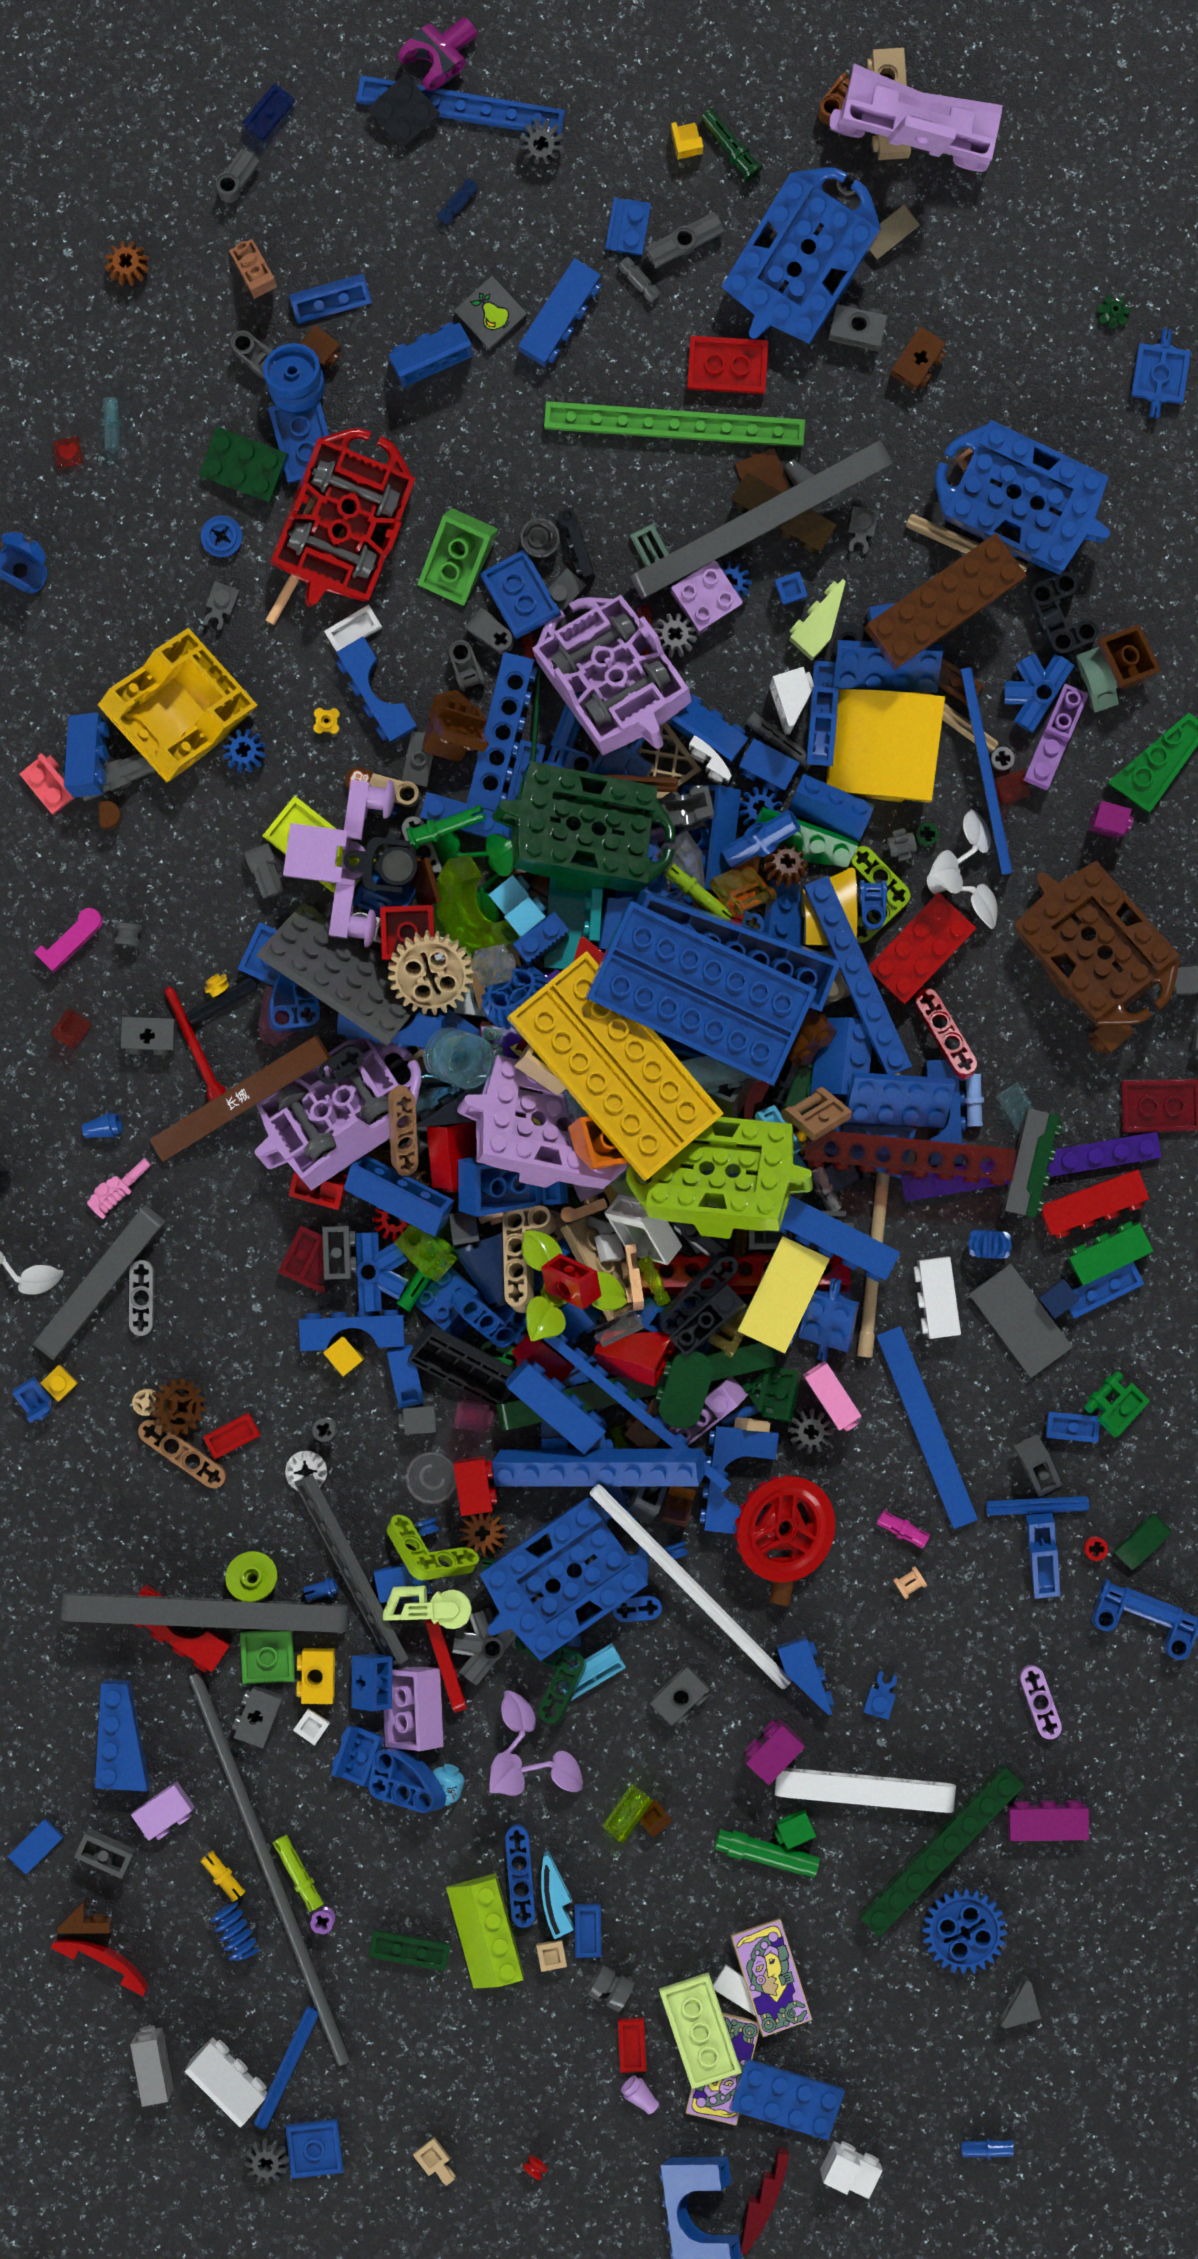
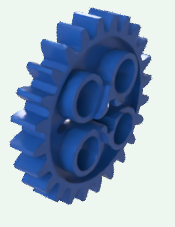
M964 1887L962 1894H959L956 1888H953V1896L951 1897L946 1892H943L945 1900L941 1901L935 1898L937 1907L928 1906V1910L932 1915L923 1917L924 1921L929 1923V1925L922 1926V1931L929 1933V1935L923 1937V1941L931 1943L926 1948L927 1952L936 1951L932 1957L933 1960L937 1961L942 1958L941 1967L945 1968L950 1964V1970L953 1973L957 1966L960 1967L962 1974H965L967 1967L971 1968L973 1974L976 1973V1965H980L985 1970L984 1961L988 1960L994 1963L991 1955L993 1953L1001 1955L997 1946H1004L1006 1944L1000 1938V1936L1007 1935V1931L1000 1928L1006 1924L1005 1919H998L1003 1913L1002 1910H993L997 1904L995 1900L987 1903L988 1895L985 1893L979 1898L977 1889L973 1891L972 1895H969L967 1887ZM969 1907L975 1908L977 1911L973 1918L967 1919L963 1917L965 1909ZM948 1919L954 1922L950 1930L943 1931L940 1929V1924L944 1920ZM981 1919H985L984 1923L977 1924ZM964 1925L968 1929L969 1933L965 1936L963 1933H961L960 1927ZM979 1931H987L989 1936L985 1941L979 1942L975 1939ZM952 1937L948 1942H944L945 1938ZM956 1943L966 1945L964 1952L960 1954L953 1953L952 1948Z

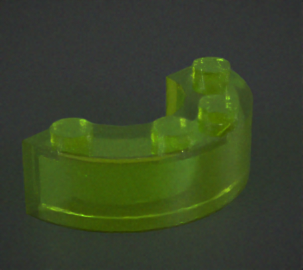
M465 855L449 859L439 874L437 887L442 902L436 904L438 918L441 920L446 932L450 934L452 941L458 939V946L461 948L466 947V951L474 954H489L513 947V943L520 936L507 920L496 923L488 920L478 906L476 891L482 874L471 856Z

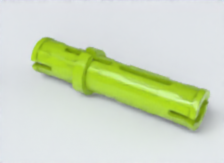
M675 863L663 875L681 889L683 895L687 894L707 912L729 920L734 915V912H731L700 886L694 876L693 878L688 876Z
M286 1834L273 1841L272 1844L278 1851L295 1884L294 1889L300 1893L308 1911L311 1912L322 1906L324 1902L316 1891L313 1884L315 1881L312 1877H309L288 1835Z

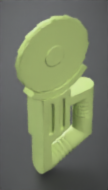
M426 1586L393 1587L382 1616L383 1620L431 1619L434 1624L439 1622L445 1628L456 1629L468 1622L471 1617L472 1607L467 1596L458 1590H448L443 1593L438 1591L434 1594L431 1601L427 1602ZM419 1596V1602L406 1603L401 1614H394L400 1597Z

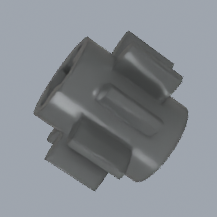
M905 828L893 831V837L887 838L890 856H898L899 861L911 859V853L917 851L913 832L906 834Z

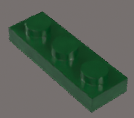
M374 1929L368 1957L446 1971L451 1943Z

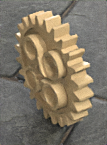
M426 930L424 938H421L416 932L414 941L406 937V947L398 944L397 951L399 954L392 953L391 959L394 962L389 963L388 969L393 972L388 974V979L395 981L391 983L390 988L391 990L399 989L396 992V999L404 996L403 1006L411 1002L413 1004V1012L418 1007H422L423 1015L426 1014L428 1008L432 1009L433 1014L436 1015L437 1008L441 1007L442 1011L447 1013L448 1004L456 1008V999L464 1001L465 995L463 992H470L468 984L473 983V976L469 974L474 971V966L468 965L471 962V956H464L466 947L457 948L459 945L458 939L452 943L449 942L450 934L441 939L439 931H436L434 937H430L428 930ZM422 952H424L428 958V964L431 972L435 973V983L441 991L440 993H437L434 988V982L431 974L426 973L427 963L421 955ZM434 953H442L446 958L442 961H437L433 959L432 955ZM411 961L418 962L421 967L418 969H411L408 967L407 964ZM449 976L455 981L452 984H445L441 979ZM419 985H426L430 990L422 993L417 990V987Z

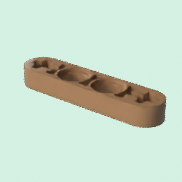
M400 1085L393 1088L388 1095L391 1163L398 1174L409 1176L418 1167L415 1097L406 1086ZM408 1116L404 1124L397 1125L401 1117ZM409 1137V1141L405 1145L398 1146L400 1140Z
M148 1419L140 1425L138 1434L146 1444L210 1488H218L225 1482V1469L179 1435H173L169 1431L158 1446L155 1442L159 1439L153 1435L149 1438L146 1437L147 1431L144 1429L145 1426L155 1425V1419ZM155 1425V1432L161 1436L163 1434V1431H161L163 1425ZM168 1439H175L179 1443V1449L174 1454L168 1453L165 1449V1442ZM189 1454H196L200 1458V1465L195 1469L188 1467L186 1464V1458ZM206 1461L210 1464L207 1467L209 1471L214 1472L218 1470L220 1472L218 1475L221 1478L220 1482L217 1480L213 1483L210 1482V1475L205 1471L202 1473V1476L197 1473L204 1467Z

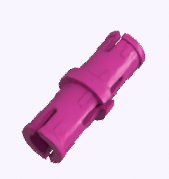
M886 1510L881 1512L876 1523L896 1534V1537L900 1540L902 1538L908 1540L923 1549L930 1536L929 1533L911 1525L909 1520H902Z

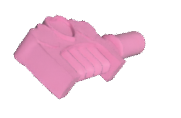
M143 1158L129 1173H126L124 1178L120 1179V1177L114 1176L112 1179L101 1183L95 1188V1194L91 1195V1199L88 1200V1206L99 1217L104 1219L109 1210L113 1208V1205H117V1201H121L122 1197L132 1192L129 1186L135 1183V1180L151 1166L149 1161Z

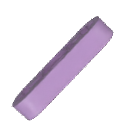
M1027 1665L1021 1670L1019 1678L1037 1730L1042 1737L1054 1739L1061 1733L1062 1725L1046 1679L1039 1667ZM1029 1671L1039 1674L1035 1681L1038 1688L1043 1685V1690L1038 1689L1029 1694V1690H1034L1031 1682L1025 1681ZM1038 1695H1044L1048 1699V1704L1043 1709H1037L1033 1705V1700ZM1052 1710V1714H1047L1050 1722L1056 1723L1052 1733L1042 1729V1727L1046 1726L1044 1717L1041 1716L1038 1719L1037 1715H1043Z

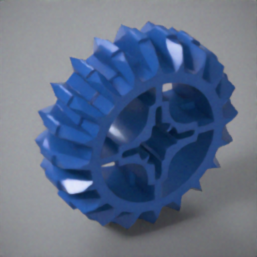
M526 964L521 968L515 965L512 970L506 968L503 974L498 973V977L495 980H490L491 985L484 988L485 994L481 996L483 1000L481 1005L486 1017L498 1028L504 1027L508 1030L513 1027L516 1029L507 1017L548 983L545 975L534 966L529 967Z

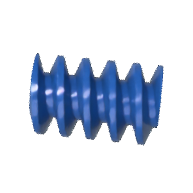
M233 1902L219 1909L210 1920V1923L219 1922V1926L214 1930L215 1932H224L219 1941L229 1942L223 1949L224 1951H233L228 1958L229 1961L246 1959L260 1950V1947H253L257 1941L256 1938H248L252 1930L250 1928L243 1929L247 1924L246 1919H239L243 1911L241 1909L234 1910L238 1902Z

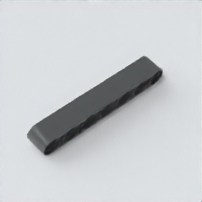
M144 1205L38 1336L33 1345L54 1361L163 1227L166 1220L150 1207Z

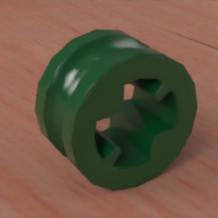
M929 822L921 824L915 831L916 841L925 847L936 843L939 838V830L936 825ZM926 827L929 828V832H934V838L931 837L929 842L925 841V837H920V831L924 832L923 828Z

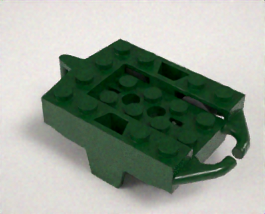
M530 761L523 773L516 800H502L492 814V819L495 822L511 828L513 868L556 878L555 888L558 890L584 894L594 886L640 893L641 888L647 887L669 867L674 856L673 848H664L663 857L659 861L653 862L648 858L652 823H657L663 827L665 842L674 843L676 839L672 820L657 799V786ZM635 808L645 810V813L637 812ZM566 824L572 825L576 831L570 830ZM592 829L598 830L601 836L595 835ZM570 862H577V863L587 864V866L578 865V864H573V863H570Z

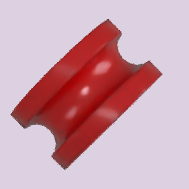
M1090 1537L1084 1543V1553L1091 1560L1100 1561L1107 1556L1108 1545L1102 1538ZM1095 1542H1100L1098 1545L1103 1546V1550L1098 1551L1097 1556H1093V1552L1089 1551V1547L1094 1546Z
M530 2155L528 2157L529 2162L524 2163L522 2167L533 2178L541 2180L543 2178L542 2173H546L548 2167L540 2159Z

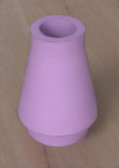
M632 2076L622 2086L621 2092L624 2094V2098L643 2109L647 2114H652L658 2108L659 2102L654 2098L642 2078Z

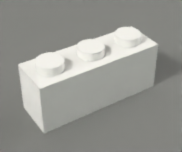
M947 1256L918 1260V1266L914 1267L915 1282H920L921 1292L917 1293L919 1308H924L925 1318H921L922 1333H927L929 1339L961 1335L951 1258Z

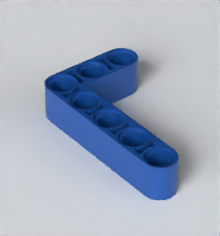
M563 1238L557 1241L562 1255L577 1261L566 1239ZM534 1269V1297L542 1295L540 1289L544 1285L542 1271ZM459 1289L451 1297V1306L461 1317L499 1348L508 1347L527 1327L522 1322L526 1317V1313L515 1311L508 1303L499 1306L493 1311L467 1289Z

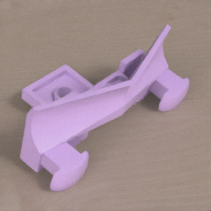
M853 64L842 109L833 110L830 116V127L836 133L855 138L862 137L865 132L875 133L876 135L888 137L890 144L897 146L904 144L929 151V155L940 157L942 153H947L953 156L955 165L967 170L984 172L987 170L993 157L1002 114V105L923 93L857 64Z

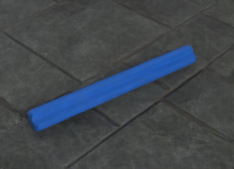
M312 2007L306 2008L255 2119L254 2125L261 2129H267L317 2020L319 2014L316 2009Z

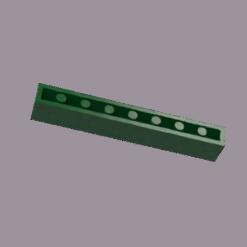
M1001 1763L858 1912L860 1919L880 1937L1025 1786L1022 1781L1007 1766Z

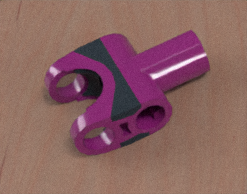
M462 17L442 34L429 23L417 31L402 46L398 53V60L404 65L421 59L430 61L433 66L423 79L422 85L428 91H433L449 82L463 70L466 60L458 51L475 39L478 33L473 24L465 17Z

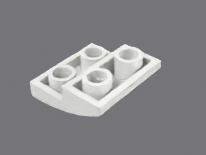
M694 735L688 748L691 751L690 756L703 764L705 760L709 762L705 772L708 773L707 778L717 785H721L722 782L728 785L732 775L724 761L708 744Z

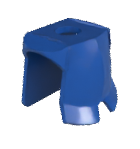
M10 532L3 534L2 542L6 546L0 551V579L28 594L36 593L42 588L47 579V568L44 564L46 556L43 549L35 540L32 543L26 542L23 533ZM17 564H25L27 566L28 573L25 577L17 578L14 576L13 569Z

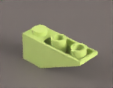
M844 579L838 584L834 581L824 592L827 597L821 603L816 601L808 609V618L804 622L798 620L790 629L792 635L789 641L811 661L830 642L846 582Z

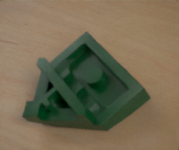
M765 1368L764 1373L753 1381L746 1382L742 1387L765 1419L791 1423L802 1373L799 1370Z

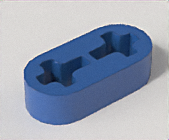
M654 1595L631 1596L623 1603H626L627 1607H636V1610L628 1611L627 1616L623 1617L621 1612H617V1608H621L620 1604L613 1609V1615L620 1622L652 1620L660 1615L662 1605L660 1600ZM652 1600L653 1605H657L658 1608L653 1610V1614H648L647 1610H639L638 1606H646L647 1601Z

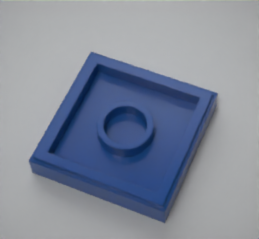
M338 2119L286 2124L291 2179L343 2173Z

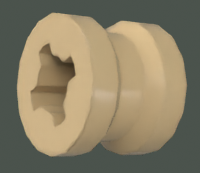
M143 1389L134 1395L132 1405L138 1414L148 1416L155 1410V1407L150 1406L149 1402L156 1400L152 1395L156 1391Z

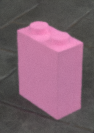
M825 1361L803 1374V1377L839 1431L843 1428L848 1431L859 1424L857 1419L861 1417V1414Z

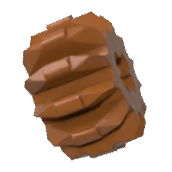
M120 241L121 248L117 249L115 246H111L114 255L107 254L105 256L106 260L110 262L105 265V269L111 272L110 278L113 281L119 280L121 286L125 284L127 279L130 286H134V278L137 277L139 281L144 280L140 272H149V268L144 265L149 262V258L143 255L145 250L142 246L136 249L135 242L131 241L127 248L124 241ZM126 259L128 260V262L131 261L132 265L128 268L126 265L124 266L122 263Z

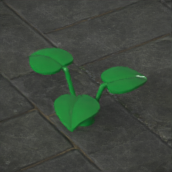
M454 832L442 835L440 841H433V845L438 858L446 865H454L457 862V857L489 856V866L497 873L481 886L480 892L478 890L470 892L469 908L473 918L480 927L489 933H495L499 919L498 906L491 899L489 893H486V889L500 876H508L512 872L513 851L511 839L501 834L493 833L487 837L486 852L461 853L459 852L460 841Z

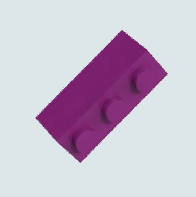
M1051 1800L1040 1801V1805H1029L1028 1801H1015L1014 1805H1007L1008 1838L1010 1841L1089 1840V1808L1082 1804L1080 1800H1067L1066 1804L1056 1805L1055 1801Z

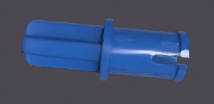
M986 2138L985 2141H963L961 2143L962 2157H986L987 2160H990V2157H1013V2140L990 2141L989 2138Z

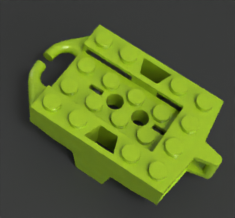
M719 1117L654 1173L651 1182L648 1184L641 1183L638 1180L637 1172L631 1165L627 1166L626 1169L627 1183L646 1211L648 1218L694 1224L700 1235L729 1239L735 1228L756 1231H780L790 1195L793 1193L810 1192L813 1189L811 1170L793 1164L794 1136L793 1126L789 1123ZM706 1170L713 1171L710 1175L702 1174ZM731 1173L739 1174V1176L735 1178L728 1177V1175ZM708 1206H711V1207H721V1208H726V1209L709 1208Z

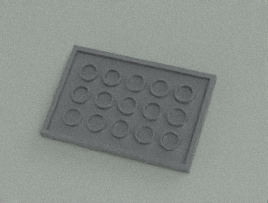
M303 902L262 946L257 957L388 1046L415 1013L412 1011L413 1004L411 1002L403 1006L404 996L396 999V992L399 989L391 990L390 988L391 983L395 981L388 979V974L393 972L388 969L391 961H383L380 952L370 947L365 948V943L358 938L349 937V940L330 937L331 920L319 913L314 907ZM419 985L417 987V990L422 993H426L430 990L426 989L425 985Z

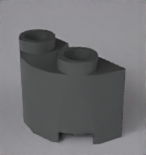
M694 786L689 789L690 793L680 796L679 793L672 792L666 794L664 798L658 799L672 820L674 827H680L681 832L704 827L706 819H714V810L708 786Z

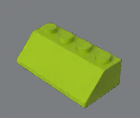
M497 1873L447 1886L448 1897L473 1988L501 1987L522 1981L524 1979V1972Z

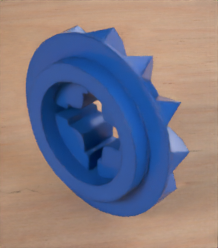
M219 515L210 518L204 524L201 530V542L211 555L220 558L231 556L240 548L243 539L242 531L234 519ZM227 529L226 536L230 543L221 541L217 544L218 538L212 531L222 533Z

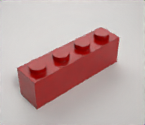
M1132 1170L1044 1203L1041 1216L1048 1235H1056V1238H1061L1071 1234L1070 1229L1080 1225L1081 1229H1085L1095 1225V1219L1104 1216L1105 1220L1119 1216V1210L1129 1207L1130 1211L1145 1206L1143 1201L1148 1200L1149 1196L1139 1170Z

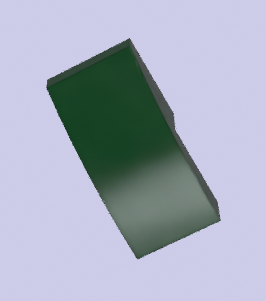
M1153 1512L1134 1527V1533L1116 1546L1114 1553L1133 1570L1169 1536L1171 1529Z

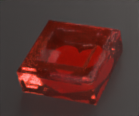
M78 436L52 441L58 468L84 463Z

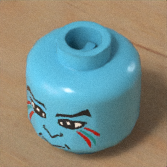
M445 1764L444 1767L435 1768L433 1773L446 1795L445 1805L448 1806L458 1801L465 1783L464 1776L454 1765Z

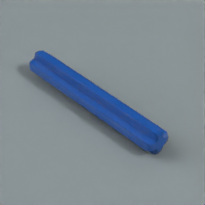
M1086 1496L986 1502V1513L989 1516L1089 1510V1499Z

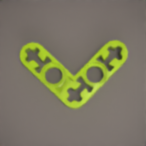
M860 846L853 855L851 864L867 882L876 883L873 880V873L877 870H884L888 876L887 886L893 879L896 884L892 887L896 891H904L902 896L903 902L900 900L894 902L892 900L893 892L890 889L887 891V916L882 925L883 927L908 903L910 891L870 848ZM856 853H868L867 861L871 865L876 861L878 865L872 868L869 874H866L864 870L869 867L863 862L861 864L856 862L858 859ZM872 912L867 913V917L872 924L880 922L873 918ZM861 916L857 919V925L859 927L863 926L861 923ZM880 929L876 931L866 930V938L860 936L857 938V942L859 944L867 942Z
M393 1516L387 1526V1533L410 1574L416 1579L430 1580L468 1574L474 1571L479 1562L478 1554L473 1549L467 1547L429 1552L413 1523L406 1516ZM405 1544L414 1546L416 1551L408 1549ZM439 1560L445 1561L450 1567L441 1565Z

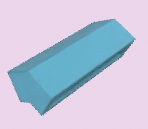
M612 1643L585 1659L586 1670L572 1700L626 1668ZM578 1663L571 1667L570 1671H572L573 1668H579L580 1664ZM559 1682L564 1693L567 1694L569 1691L568 1682Z

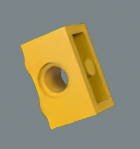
M304 1648L302 1655L297 1656V1670L302 1671V1681H297V1697H301V1704H333L335 1700V1648ZM311 1670H319L323 1675V1679L320 1682H313L309 1678Z

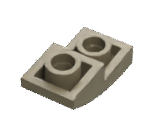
M905 204L880 223L882 230L870 249L876 259L880 258L920 226V223Z

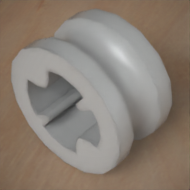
M999 747L991 754L990 763L995 770L1006 771L1013 765L1015 757L1011 749ZM999 752H1003L1006 757L1009 756V762H1005L1006 766H1001L1000 762H996L995 757L999 756Z

